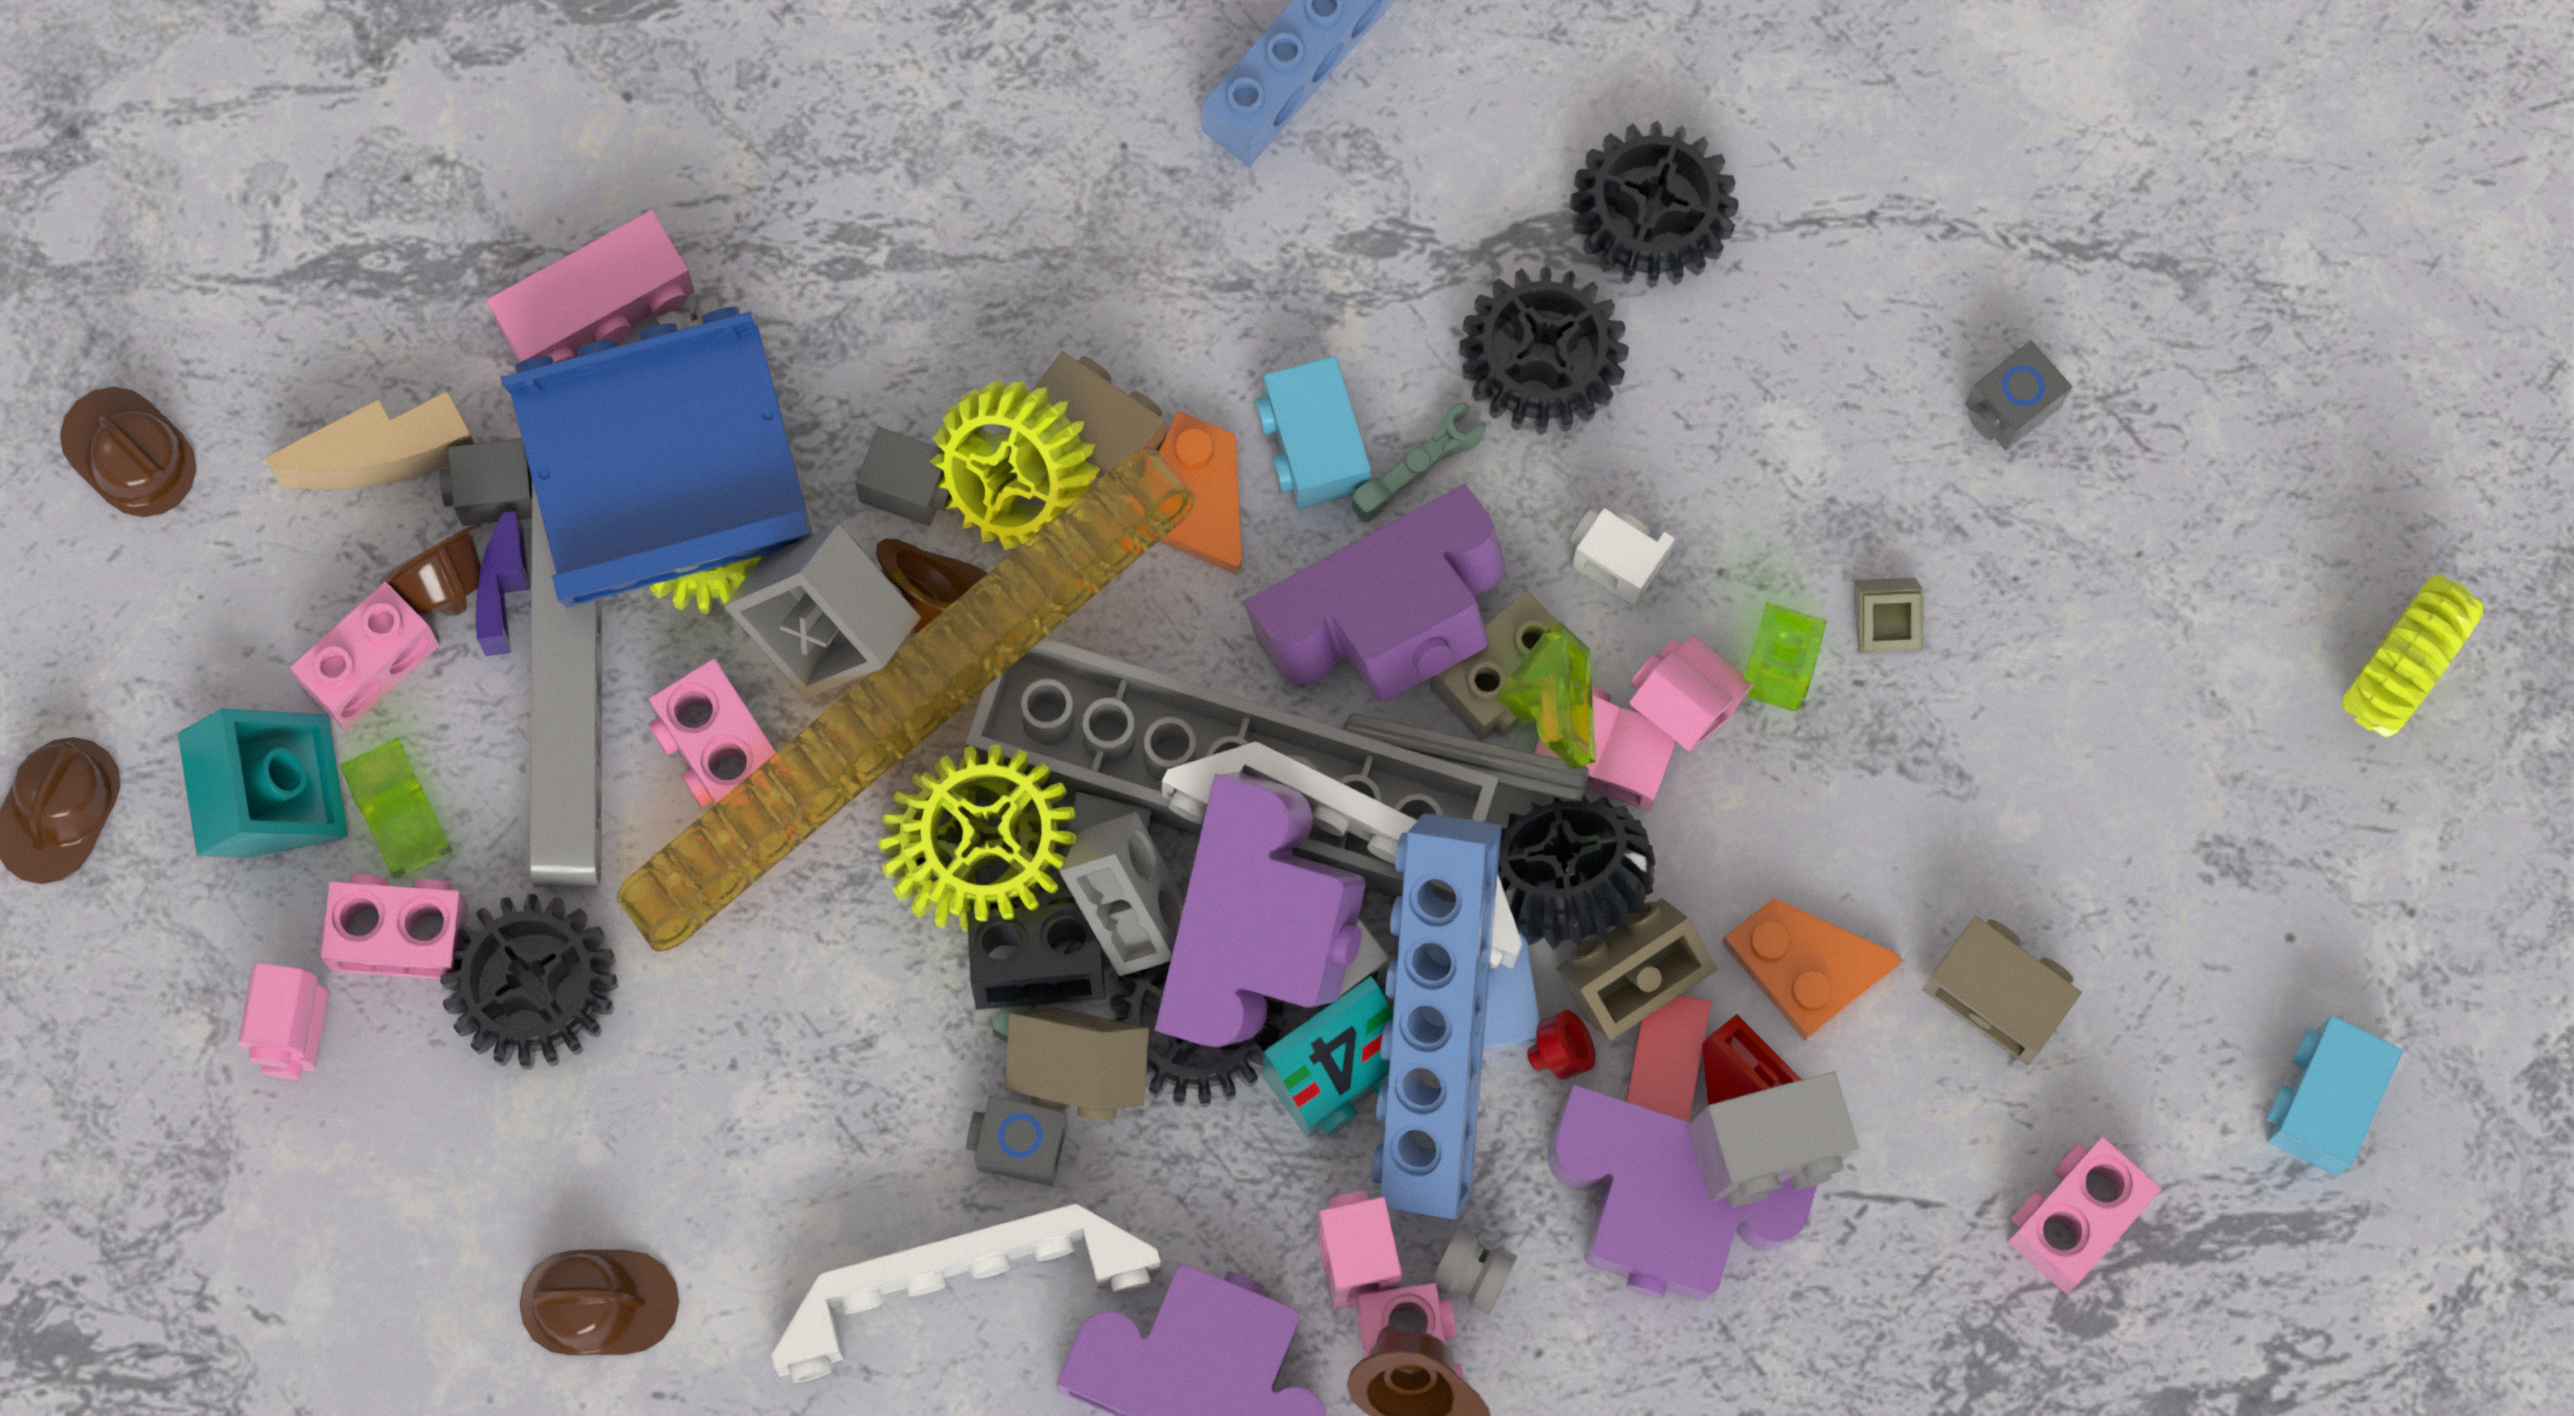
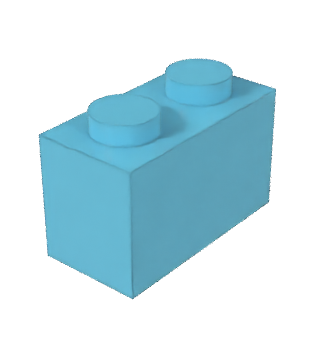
M1332 356L1263 375V397L1255 398L1254 404L1263 435L1274 433L1280 454L1272 456L1271 460L1280 492H1292L1297 510L1354 495L1359 487L1370 480L1371 469L1337 357Z
M2334 1016L2328 1018L2317 1031L2308 1027L2302 1035L2291 1062L2301 1066L2291 1088L2283 1084L2281 1085L2267 1112L2266 1120L2275 1124L2267 1142L2336 1176L2342 1174L2354 1163L2403 1049Z

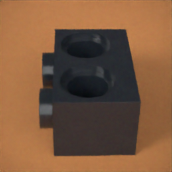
M1074 898L1055 899L1047 905L1039 906L1033 911L1027 907H1019L1013 904L1014 918L1010 920H1005L1002 917L998 903L991 904L989 917L986 922L978 921L975 918L974 911L967 912L970 982L976 1010L1106 999L1103 948ZM1067 940H1075L1084 944L1081 949L1071 954H1062L1054 950L1058 944ZM1008 945L1019 949L1015 955L1007 959H995L989 956L994 949L1000 946Z

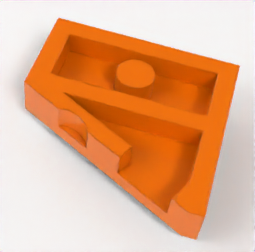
M1177 411L1127 518V528L1238 575L1242 567L1235 434Z
M1775 898L1726 935L1722 941L1724 946L1804 1041L1896 969L1902 962L1897 953Z

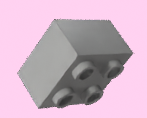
M839 523L763 556L724 605L806 699L884 668L921 619L920 615L906 601L899 588L885 577L864 553L857 540L850 536Z
M1836 1071L1709 1105L1687 1126L1709 1202L1728 1197L1731 1208L1751 1204L1769 1197L1768 1192L1780 1188L1781 1182L1791 1180L1794 1190L1805 1189L1827 1182L1832 1179V1174L1844 1170L1842 1161L1859 1149Z

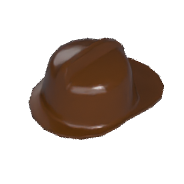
M118 387L94 390L77 400L65 415L60 432L63 454L73 469L109 504L122 513L138 517L164 514L178 506L192 489L196 473L193 449L184 435L149 400L135 391Z
M481 523L456 533L398 565L383 575L379 583L382 584L386 581L418 615H426L439 610L446 616H458L467 610L466 596L475 591L479 583L481 563L473 538L482 528Z
M885 538L876 545V556L882 567L880 571L891 583L899 588L906 601L921 617L911 631L914 634L931 637L944 628L949 627L960 616L984 621L1005 619L1013 611V599L1007 588L995 577L974 565L924 551L898 539Z
M76 737L52 740L36 749L19 765L14 782L0 809V859L7 870L23 881L47 884L61 881L81 868L91 854L108 816L115 806L120 790L119 769L108 751L90 740Z
M570 1250L553 1254L535 1266L523 1285L519 1305L523 1325L531 1338L550 1352L570 1356L627 1355L646 1351L664 1339L675 1323L679 1298L676 1282L666 1267L646 1253L630 1250Z
M1391 1325L1385 1326L1379 1332L1376 1345L1371 1349L1369 1357L1362 1359L1350 1371L1347 1381L1351 1400L1370 1416H1491L1489 1407L1481 1396L1457 1374L1450 1349L1439 1338L1424 1332H1401Z

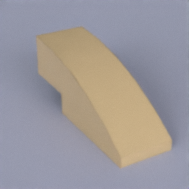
M446 391L391 420L380 400L377 399L264 458L281 487L313 490L351 489L399 482L449 466L448 447L475 443L449 393Z

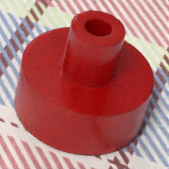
M1564 1010L1539 1022L1536 1029L1537 1044L1529 1047L1527 1050L1529 1063L1536 1071L1549 1068L1558 1078L1569 1080L1594 1067L1596 1052L1592 1037L1586 1025L1575 1013Z

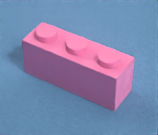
M651 209L488 298L486 301L495 323L519 363L542 356H551L553 363L577 357V349L583 345L601 340H614L615 344L629 335L632 330L631 326L651 315L657 317L673 310L676 311L686 302V296L695 291L689 270Z

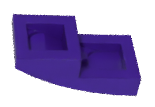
M516 511L502 513L491 535L480 570L476 600L477 640L485 656L511 653L505 593L530 590L524 529Z

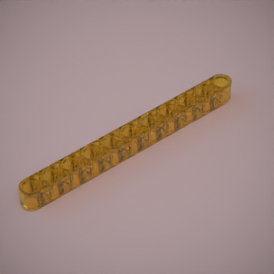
M1147 447L1134 451L899 648L884 668L867 675L635 871L621 885L617 892L616 900L651 949L657 952L668 951L689 939L1178 526L1194 507L1195 496L1156 449Z

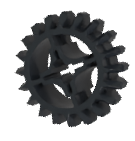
M1658 120L1651 124L1649 136H1642L1640 130L1632 123L1626 127L1625 143L1612 133L1604 137L1602 145L1604 152L1591 149L1585 158V164L1588 169L1577 170L1573 184L1579 191L1572 193L1570 198V209L1580 213L1574 218L1573 230L1575 234L1588 235L1583 244V250L1586 255L1604 251L1600 263L1603 273L1613 269L1618 263L1624 266L1622 280L1625 284L1632 282L1636 271L1646 273L1645 281L1650 289L1657 286L1660 273L1666 272L1668 279L1676 286L1682 282L1684 267L1699 276L1706 267L1705 257L1713 260L1719 259L1724 249L1721 240L1731 239L1735 224L1729 218L1737 214L1739 201L1729 196L1734 191L1736 184L1734 175L1719 174L1725 164L1723 154L1705 158L1704 154L1708 146L1705 136L1689 145L1684 142L1686 129H1684L1683 125L1674 130L1673 137L1662 135L1663 128ZM1639 167H1655L1654 171L1640 177L1625 173ZM1625 173L1623 178L1619 177L1621 174ZM1675 173L1681 175L1693 186L1699 195L1702 206L1693 203L1694 197L1687 195L1678 188L1674 179ZM1663 186L1660 211L1654 210L1650 222L1645 224L1648 198L1654 199L1658 187ZM1605 203L1614 205L1616 213L1629 219L1634 229L1632 237L1615 224L1608 213ZM1685 230L1691 232L1685 237L1672 242L1652 243L1654 238L1662 233L1671 232L1683 235Z
M1547 265L1540 269L1539 279L1535 282H1531L1529 275L1522 268L1515 273V288H1512L1500 278L1493 282L1492 293L1494 298L1480 294L1475 299L1474 309L1478 315H1468L1465 317L1462 329L1469 337L1461 339L1459 342V355L1469 359L1462 365V377L1465 380H1478L1472 389V397L1475 401L1494 397L1490 405L1489 415L1494 419L1502 416L1507 409L1512 411L1511 427L1515 431L1521 429L1524 425L1525 417L1536 419L1535 429L1539 435L1546 433L1549 419L1556 418L1558 426L1566 433L1572 428V412H1575L1581 419L1589 422L1594 418L1596 412L1593 402L1604 406L1609 405L1614 395L1609 385L1622 384L1625 370L1618 364L1626 361L1629 353V347L1618 341L1625 333L1626 327L1624 322L1609 320L1615 309L1612 299L1594 304L1593 302L1598 290L1595 282L1585 285L1579 291L1574 288L1576 274L1572 270L1566 272L1562 283L1551 281L1552 272ZM1536 311H1551L1565 317L1558 320H1549L1539 315ZM1509 321L1514 327L1513 338L1518 346L1510 352L1509 360L1499 365L1493 351L1492 341L1499 329ZM1587 336L1593 349L1594 363L1590 370L1578 380L1573 373L1574 363L1570 359L1569 354L1577 348L1578 340ZM1533 344H1543L1541 356H1537L1532 352ZM1546 344L1555 348L1554 356L1544 357ZM1527 381H1540L1545 383L1551 391L1535 390L1521 384Z
M1584 795L1581 801L1563 802L1562 799L1555 797L1552 804L1542 807L1531 801L1529 813L1526 815L1509 813L1508 828H1501L1498 876L1518 933H1521L1529 946L1545 938L1553 950L1563 940H1572L1580 948L1583 938L1591 935H1596L1605 941L1607 930L1610 926L1627 928L1629 913L1644 911L1645 896L1653 893V883L1655 880L1654 865L1656 861L1653 847L1649 844L1646 829L1642 827L1640 820L1633 818L1626 805L1614 808L1607 796H1603L1590 803Z
M527 894L524 901V911L517 912L510 897H503L500 900L503 916L495 920L487 909H479L476 914L484 927L476 933L467 926L459 928L458 935L468 945L466 951L458 948L453 950L454 961L461 970L448 971L440 977V983L444 988L458 991L443 1001L444 1009L448 1014L463 1013L456 1020L453 1028L460 1037L476 1032L472 1039L471 1048L479 1055L487 1052L496 1043L494 1060L498 1065L505 1066L511 1060L515 1049L518 1050L519 1063L525 1070L533 1068L535 1053L541 1050L550 1066L558 1065L560 1057L556 1049L557 1046L566 1043L574 1055L580 1054L583 1051V1047L575 1035L581 1029L593 1037H598L602 1033L600 1025L591 1017L592 1013L595 1012L602 1015L613 1013L614 1005L612 1001L598 993L612 991L619 987V980L616 975L609 972H600L616 962L615 955L611 949H597L606 938L599 926L583 931L588 920L585 911L578 908L564 919L566 905L561 898L554 897L549 902L545 912L541 913L540 900L536 894ZM538 934L554 937L565 942V944L557 950L551 945L543 951L529 953L522 950L513 939L525 935ZM497 951L503 961V973L500 979L488 988L491 995L480 1002V977L488 959ZM514 960H519L526 971L530 970L542 984L539 989L547 1000L545 1004L540 1002L534 992L530 993L526 987L522 986L518 980L520 973L513 963ZM580 961L581 981L579 990L570 1007L563 1012L556 1001V990L559 984L570 975L568 968ZM520 1010H531L537 1012L547 1024L532 1029H514L495 1022L494 1019L502 1013L509 1017Z
M1171 961L1139 970L1143 974L1142 978L1133 973L1118 977L1119 985L1125 991L1132 994V996L1119 994L1110 997V1009L1127 1016L1114 1020L1142 1026L1141 1019L1146 1003L1156 1008L1159 1014L1164 992L1159 986L1167 980ZM1266 1001L1267 1018L1265 1022L1276 1020L1283 1016L1282 1003ZM1264 1023L1262 1029L1253 1038L1220 1047H1213L1222 1052L1229 1049L1234 1053L1225 1060L1206 1067L1181 1066L1182 1062L1186 1063L1189 1056L1195 1050L1209 1046L1171 1036L1168 1040L1169 1047L1162 1057L1148 1041L1146 1076L1150 1072L1155 1074L1149 1085V1094L1157 1098L1163 1093L1167 1083L1175 1085L1173 1103L1176 1106H1183L1186 1101L1187 1089H1198L1200 1106L1209 1107L1211 1105L1210 1087L1219 1085L1223 1097L1227 1101H1231L1236 1098L1235 1084L1231 1078L1237 1076L1249 1087L1256 1085L1258 1076L1249 1062L1252 1061L1263 1066L1264 1051L1267 1048L1260 1043H1277L1282 1039V1030L1275 1025Z

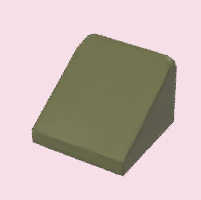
M1916 578L1855 580L1854 598L1859 652L1923 650V588Z

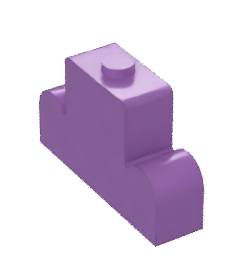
M1463 484L1243 602L1258 644L1281 676L1288 682L1312 684L1323 680L1334 671L1340 658H1346L1378 701L1385 702L1442 673L1444 670L1488 646V637L1474 595L1487 592L1499 584L1505 574L1506 565L1489 513L1469 488Z
M1239 772L1214 775L1155 1031L1204 1046L1220 1047L1253 1038L1262 1029L1267 1018V1003L1264 995L1303 1007L1332 1003L1339 998L1346 966H1350L1354 962L1361 944L1362 932L1359 927H1356L1366 882L1358 874L1299 858L1292 854V849L1300 846L1307 839L1312 828L1313 814L1309 802L1299 791L1289 786Z
M1572 1085L1563 1096L1548 1146L1547 1161L1550 1171L1555 1178L1570 1188L1585 1189L1595 1186L1598 1182H1601L1604 1186L1584 1252V1260L1588 1265L1628 1278L1626 1287L1646 1296L1664 1298L1665 1292L1669 1291L1701 1301L1717 1291L1720 1286L1735 1231L1745 1243L1754 1248L1765 1250L1782 1246L1802 1231L1810 1213L1817 1185L1794 1190L1791 1180L1781 1182L1780 1188L1768 1192L1769 1197L1731 1208L1728 1197L1709 1202L1687 1129L1690 1122Z
M1181 1265L1175 1271L1147 1338L1140 1337V1331L1133 1320L1122 1313L1112 1311L1097 1313L1086 1320L1079 1330L1057 1382L1058 1393L1114 1416H1327L1325 1407L1318 1396L1307 1389L1289 1387L1281 1389L1277 1393L1273 1391L1297 1332L1298 1312L1289 1306L1262 1296L1263 1285L1248 1277L1234 1272H1227L1223 1280L1188 1265Z

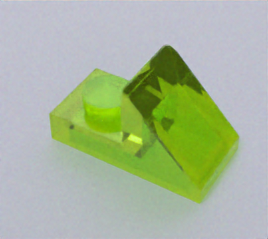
M1766 602L1744 671V680L1755 683L1746 697L1790 711H1797L1809 690L1827 621Z
M1562 622L1556 623L1546 629L1506 681L1497 695V700L1521 722L1537 721L1538 733L1544 746L1555 752L1570 767L1577 768L1596 763L1590 648Z
M399 737L340 764L355 804L364 816L394 879L453 852Z

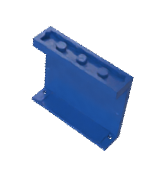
M738 307L717 309L704 314L701 317L703 322L701 325L678 330L675 323L653 326L639 332L640 341L617 347L614 340L592 342L577 349L578 357L553 363L551 356L528 359L515 365V374L501 377L503 387L511 394L557 574L552 575L557 599L566 608L764 556L813 535L760 330L751 311L740 314Z

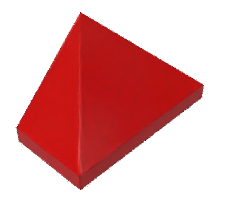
M1738 1014L1709 1035L1702 1043L1708 1106L1802 1080Z

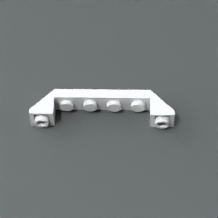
M1252 742L1170 768L1162 779V797L1170 800L1168 804L1169 809L1182 818L1197 824H1203L1215 774L1239 772L1289 786L1299 791L1309 802L1313 814L1312 823L1336 836H1343L1345 831H1348L1369 841L1367 849L1371 853L1392 864H1395L1396 850L1401 834L1407 833L1417 822V820L1258 742ZM1497 875L1490 968L1497 969L1499 963L1513 969L1519 957L1522 942L1499 876ZM1436 879L1430 880L1436 886L1455 893L1446 882Z
M1072 1204L820 1273L771 1355L773 1365L780 1377L791 1374L793 1382L809 1381L830 1374L832 1372L830 1363L844 1359L831 1312L832 1308L843 1306L845 1314L866 1311L883 1304L881 1295L907 1288L908 1296L928 1294L946 1287L945 1277L971 1271L973 1279L997 1275L1011 1268L1010 1259L1034 1253L1036 1261L1059 1258L1074 1251L1072 1242L1083 1239L1086 1243L1097 1288L1101 1289L1112 1286L1113 1294H1123L1149 1286L1152 1283L1150 1275L1161 1272L1158 1250L1080 1205Z

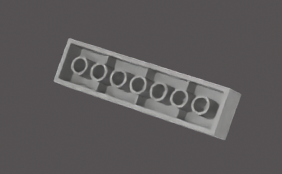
M1007 625L1005 626L965 742V748L973 746L977 750L981 765L988 762V751L993 744L1000 745L1003 748V766L1007 767L1013 755L1018 750H1022L1029 756L1028 765L1024 772L1025 775H1028L1034 767L1041 763H1044L1051 772L1048 779L1042 785L1043 787L1047 788L1052 784L1062 783L1068 795L1076 797V793L1080 792L1152 809L1153 821L1197 835H1201L1203 824L1191 822L1177 815L1168 807L1170 800L1162 797V779L1170 768L1252 742L1263 744L1417 821L1426 813L1486 822L1498 783V778ZM1312 823L1307 839L1300 846L1292 849V854L1296 857L1362 876L1365 879L1366 888L1395 897L1403 896L1404 873L1397 872L1395 864L1387 862L1371 853L1367 849L1369 841L1348 831H1345L1343 836H1336ZM1430 882L1431 888L1438 898L1446 902H1456L1455 893L1448 892Z

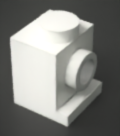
M1603 508L1600 514H1597L1590 509L1579 523L1570 540L1577 545L1572 567L1633 606H1636L1669 558L1675 538L1664 532L1659 540L1656 541L1649 537L1651 532L1648 527L1632 515L1620 512L1616 516Z

